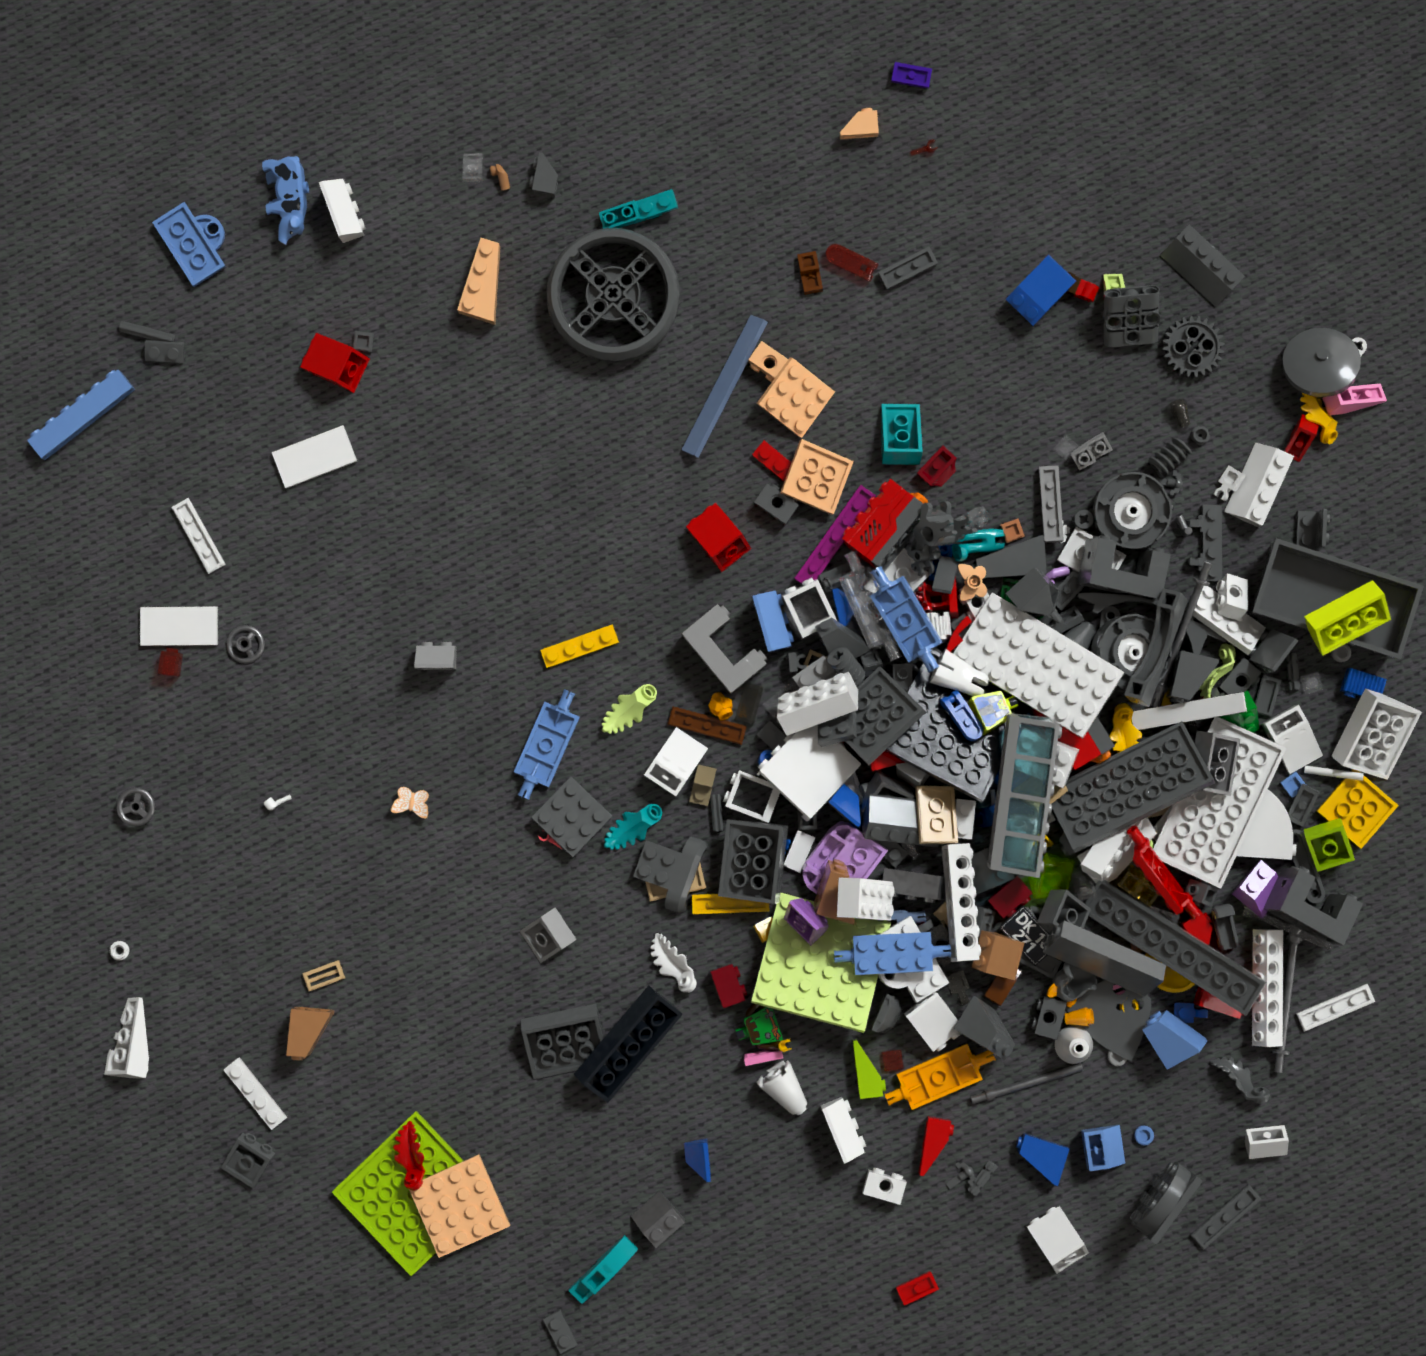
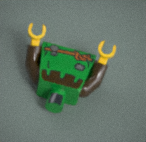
M753 1003L745 1013L744 1022L746 1026L735 1030L738 1040L750 1037L752 1045L766 1051L786 1052L791 1050L792 1048H787L785 1045L786 1042H790V1039L783 1040L773 1008Z

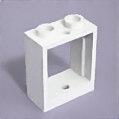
M813 578L803 581V586L798 588L792 586L784 590L786 594L782 595L802 638L816 632L815 626L831 617L837 621L818 579L813 580ZM816 587L828 616L803 627L790 598Z
M740 770L738 774L734 773L730 784H733L731 792H726L723 802H726V807L769 823L780 792L766 780ZM741 777L773 788L763 815L731 804Z

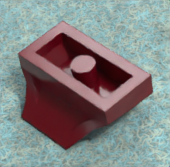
M943 445L916 474L929 486L936 485L942 487L956 472L955 462L957 458Z

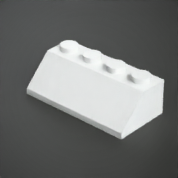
M1255 443L1242 471V474L1246 477L1237 491H1233L1224 512L1258 528L1263 526L1294 456L1280 449Z

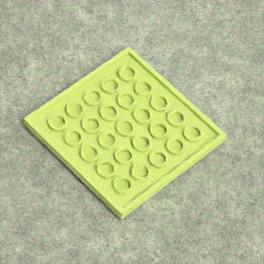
M780 893V901L776 904L751 1003L864 1033L878 974L855 975L852 962L834 963V958L842 957L834 956V950H851L853 948V936L879 935L890 928L891 922L854 918L855 922L853 925L825 917L829 925L827 931L810 946L784 920L789 902L799 899V897ZM803 899L805 902L809 901L814 906V911L816 912L814 901Z

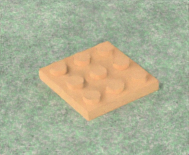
M790 357L757 404L790 431L802 438L835 391Z
M801 439L780 493L833 515L854 461Z

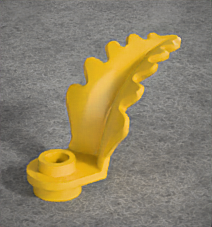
M1302 393L1304 397H1301L1300 401L1306 404L1301 406V409L1308 412L1305 416L1306 419L1323 428L1320 433V441L1322 443L1332 444L1338 435L1336 431L1337 421L1331 415H1328L1326 408L1322 406L1321 399Z
M1126 703L1119 704L1114 709L1112 719L1113 730L1109 736L1112 741H1116L1113 751L1121 752L1139 743L1137 739L1142 738V733L1132 725L1133 710Z

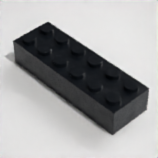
M648 985L574 1075L585 1087L609 1103L683 1014L670 1001Z

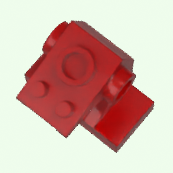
M956 576L951 594L932 591V586L925 582L914 592L925 613H932L937 610H950L951 619L959 618ZM930 596H942V603H931Z

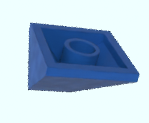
M843 784L829 800V803L859 827L861 825L859 795Z
M707 1139L685 1142L686 1163L706 1182H711Z

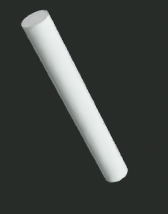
M1305 766L1304 773L1359 781H1363L1364 773Z

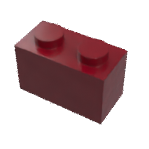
M1017 875L987 899L1001 918H1010L1016 912L1015 908L1018 905L1024 906L1031 900L1029 896L1033 893Z
M731 963L710 971L723 1008L745 1001L744 996L747 995L744 984H739L738 978L741 975L737 966L733 967Z

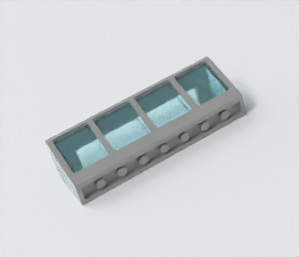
M1007 713L987 866L991 870L1036 878L1040 877V872L1043 873L1044 861H1042V855L1046 853L1047 843L1044 840L1045 834L1049 832L1047 817L1051 815L1052 804L1049 802L1050 796L1054 794L1052 779L1057 773V765L1054 764L1055 757L1058 758L1059 756L1057 741L1062 735L1060 723L1053 718Z

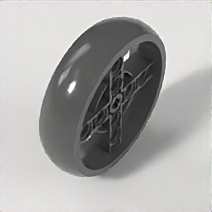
M604 228L580 236L561 252L548 278L546 292L547 307L556 330L571 347L595 359L623 361L648 352L667 335L678 313L680 285L671 260L654 241L632 230ZM616 243L634 247L642 251V253L626 268L609 266L601 269L585 251L599 245ZM583 264H590L592 266L591 270L588 272L582 271L581 267ZM637 264H644L646 266L643 272L636 271L635 267ZM570 265L587 281L585 288L587 307L571 323L568 322L561 303L562 282ZM656 266L662 274L666 293L664 309L657 324L639 307L642 299L640 282ZM603 277L605 282L602 285H596L595 279ZM630 277L632 283L627 286L623 285L622 279ZM613 291L614 293V291H617V297L610 298L609 292ZM597 304L605 306L602 312H596L594 308ZM624 304L632 306L629 312H623L621 308ZM584 317L591 319V323L588 326L581 324V320ZM638 317H643L646 322L644 325L638 326L635 324V320ZM601 320L608 323H618L626 320L642 336V338L635 342L621 346L600 345L584 337Z

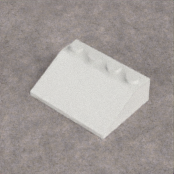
M1365 688L1332 757L1342 766L1388 780L1422 712L1386 695Z

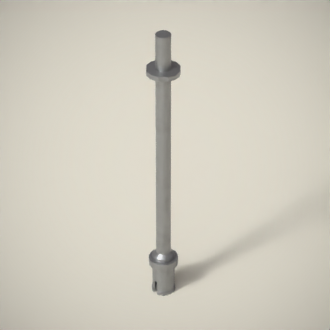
M1204 562L1199 578H1193L1196 586L1172 646V657L1168 658V671L1157 684L1150 705L1154 704V707L1161 706L1164 694L1168 692L1169 688L1166 683L1203 586H1209L1210 584L1206 581L1212 565L1209 562Z
M1291 924L1289 936L1287 935L1286 938L1290 946L1283 996V1046H1277V1049L1272 1050V1053H1277L1274 1072L1279 1073L1283 1071L1284 1054H1290L1289 1051H1285L1297 945L1302 941L1301 930Z

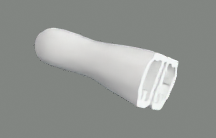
M945 649L937 662L940 667L934 669L929 680L930 683L958 690L971 696L984 694V690L972 682L987 686L989 678Z

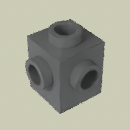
M1198 878V881L1189 880L1185 892H1188L1193 897V902L1198 907H1201V904L1212 907L1219 889L1210 886L1208 882Z

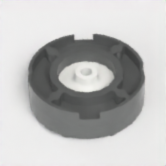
M1127 472L1110 479L1098 491L1092 508L1093 522L1099 535L1111 537V541L1117 542L1116 548L1128 551L1146 548L1159 540L1169 527L1172 517L1171 500L1163 488L1164 486L1152 476L1140 472Z
M1139 614L1118 616L1104 623L1095 634L1091 652L1124 672L1114 690L1126 692L1131 676L1141 665L1149 648L1155 627L1154 619ZM1171 649L1168 654L1159 682L1164 678L1168 671V658L1172 657Z

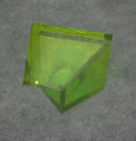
M1046 853L1042 860L1044 861L1043 873L1040 872V877L1028 876L1033 897L1036 899L1047 898L1050 890H1068L1075 863L1072 859Z

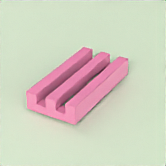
M762 1050L743 1055L745 1066L783 1058L782 1051Z

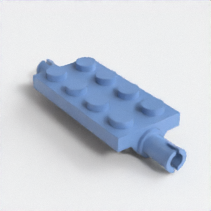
M881 566L871 571L879 585V590L870 597L908 663L921 658L929 673L940 667L931 651L943 642L906 578L902 576L893 582L889 581Z
M563 690L558 705L554 706L544 702L514 770L515 773L524 776L525 779L518 795L523 797L527 790L524 798L528 800L535 784L540 783L550 787L580 717L570 713V710H568L575 696L574 693L570 692L566 699L569 693L568 690Z
M931 932L853 936V948L851 950H834V956H842L834 958V963L852 962L855 975L933 971L932 960L935 957H951V952H943V950H951V946H933L931 944Z

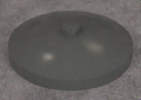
M1313 328L1296 335L1287 344L1282 361L1283 372L1288 382L1298 391L1315 397L1334 396L1347 390L1357 379L1361 365V357L1356 344L1347 335L1330 328Z

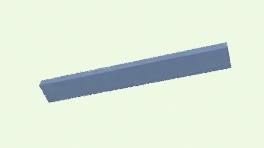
M750 315L682 448V451L699 458L768 323L764 319Z

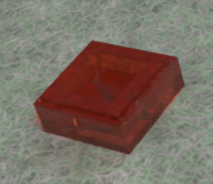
M901 1049L882 1052L884 1071L904 1069Z

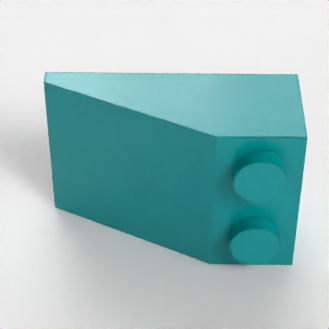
M882 404V464L920 465L923 453L920 404Z

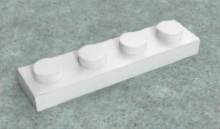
M240 1057L224 1069L225 1073L271 1130L287 1118Z

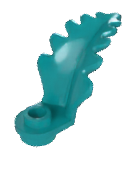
M649 804L637 813L624 812V821L616 820L617 828L610 827L609 830L612 833H606L608 838H604V847L611 850L615 847L618 850L621 845L624 849L626 848V842L634 845L635 838L640 841L645 840L647 829L661 819V807L657 804Z

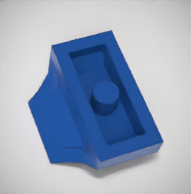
M839 588L832 589L838 621L847 627L854 614L850 595Z

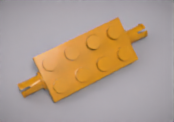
M964 1044L897 1073L901 1086L899 1089L884 1094L889 1106L905 1099L908 1100L912 1110L983 1080L979 1072L980 1066L996 1059L992 1055L993 1053L988 1050L976 1056L972 1055L968 1044Z

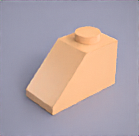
M864 108L857 112L840 132V139L878 137L877 110Z

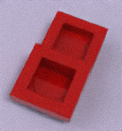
M968 616L960 622L952 633L946 647L948 651L951 652L963 641L958 634L972 622Z

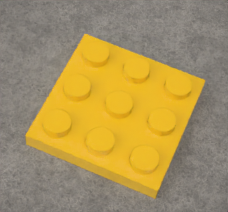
M1352 769V770L1350 771V772H1358V773H1361L1360 771L1354 770V769ZM1364 776L1363 781L1344 778L1316 812L1328 822L1341 818L1348 839L1359 849H1362L1399 805Z

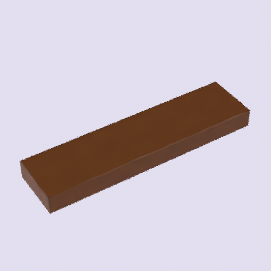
M674 706L672 707L668 725L740 745H742L747 728L744 725L719 720L715 717Z

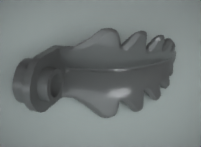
M1223 1057L1221 1060L1217 1058L1210 1061V1065L1222 1068V1071L1229 1073V1077L1236 1081L1237 1089L1243 1093L1246 1100H1254L1257 1104L1266 1103L1269 1100L1270 1091L1264 1087L1254 1088L1252 1086L1250 1070L1248 1068L1243 1069L1241 1061L1234 1063L1233 1057H1230L1229 1060Z

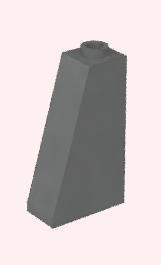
M1044 535L975 560V564H972L973 569L978 566L985 568L986 575L983 579L1025 576L1034 567L1047 574Z

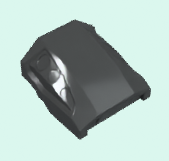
M887 993L884 994L879 1005V1011L876 1012L871 1023V1030L885 1033L895 1027L902 1011L898 997Z

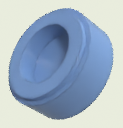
M1142 1125L1136 1128L1134 1138L1139 1144L1148 1145L1153 1141L1154 1133L1150 1127Z

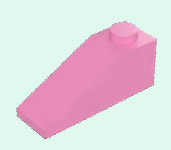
M1381 384L1350 386L1342 393L1322 398L1328 415L1345 414L1387 401Z

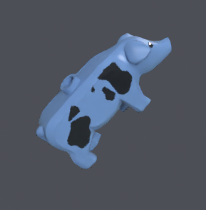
M297 156L285 157L278 161L269 159L262 162L263 171L267 172V184L276 183L277 199H273V201L266 204L267 215L271 213L278 214L282 217L278 229V240L285 245L291 237L296 234H302L307 210L306 193H309L308 182H305L304 169Z

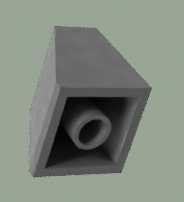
M1179 651L1171 671L1166 698H1169L1170 702L1175 704L1191 700L1217 666L1219 659Z
M973 996L954 1029L1006 1061L1015 1046L1013 1039L995 1009L976 996Z

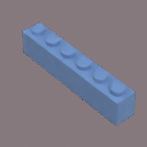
M112 370L105 376L106 379L104 381L95 383L90 388L91 391L86 395L81 394L78 396L72 406L64 407L58 417H52L45 423V427L41 430L37 429L30 434L31 438L27 441L43 460L53 455L135 390L121 371Z

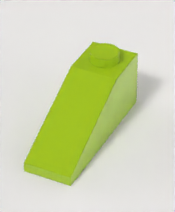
M855 1039L853 1040L859 1098L882 1097L883 1091H886L885 1080H881V1076Z

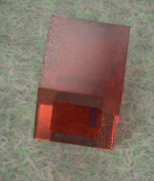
M173 648L161 651L158 674L180 677L183 654L178 653V649Z

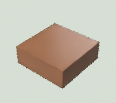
M1019 519L1000 525L1001 530H1004L1006 543L1025 537Z

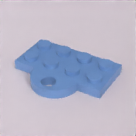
M183 202L152 222L193 287L226 267L217 253V250L224 242L225 231L222 224L215 217L210 215L194 217L186 203ZM212 224L218 225V231L215 234L208 232V228Z

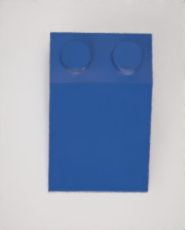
M1048 255L1016 287L1006 300L1034 326L1068 291L1076 280Z

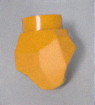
M714 693L708 705L710 712L718 716L719 720L730 718L733 715L732 700L725 697L722 693Z

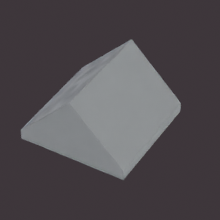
M906 762L896 764V777L914 789L916 786H923L930 776Z

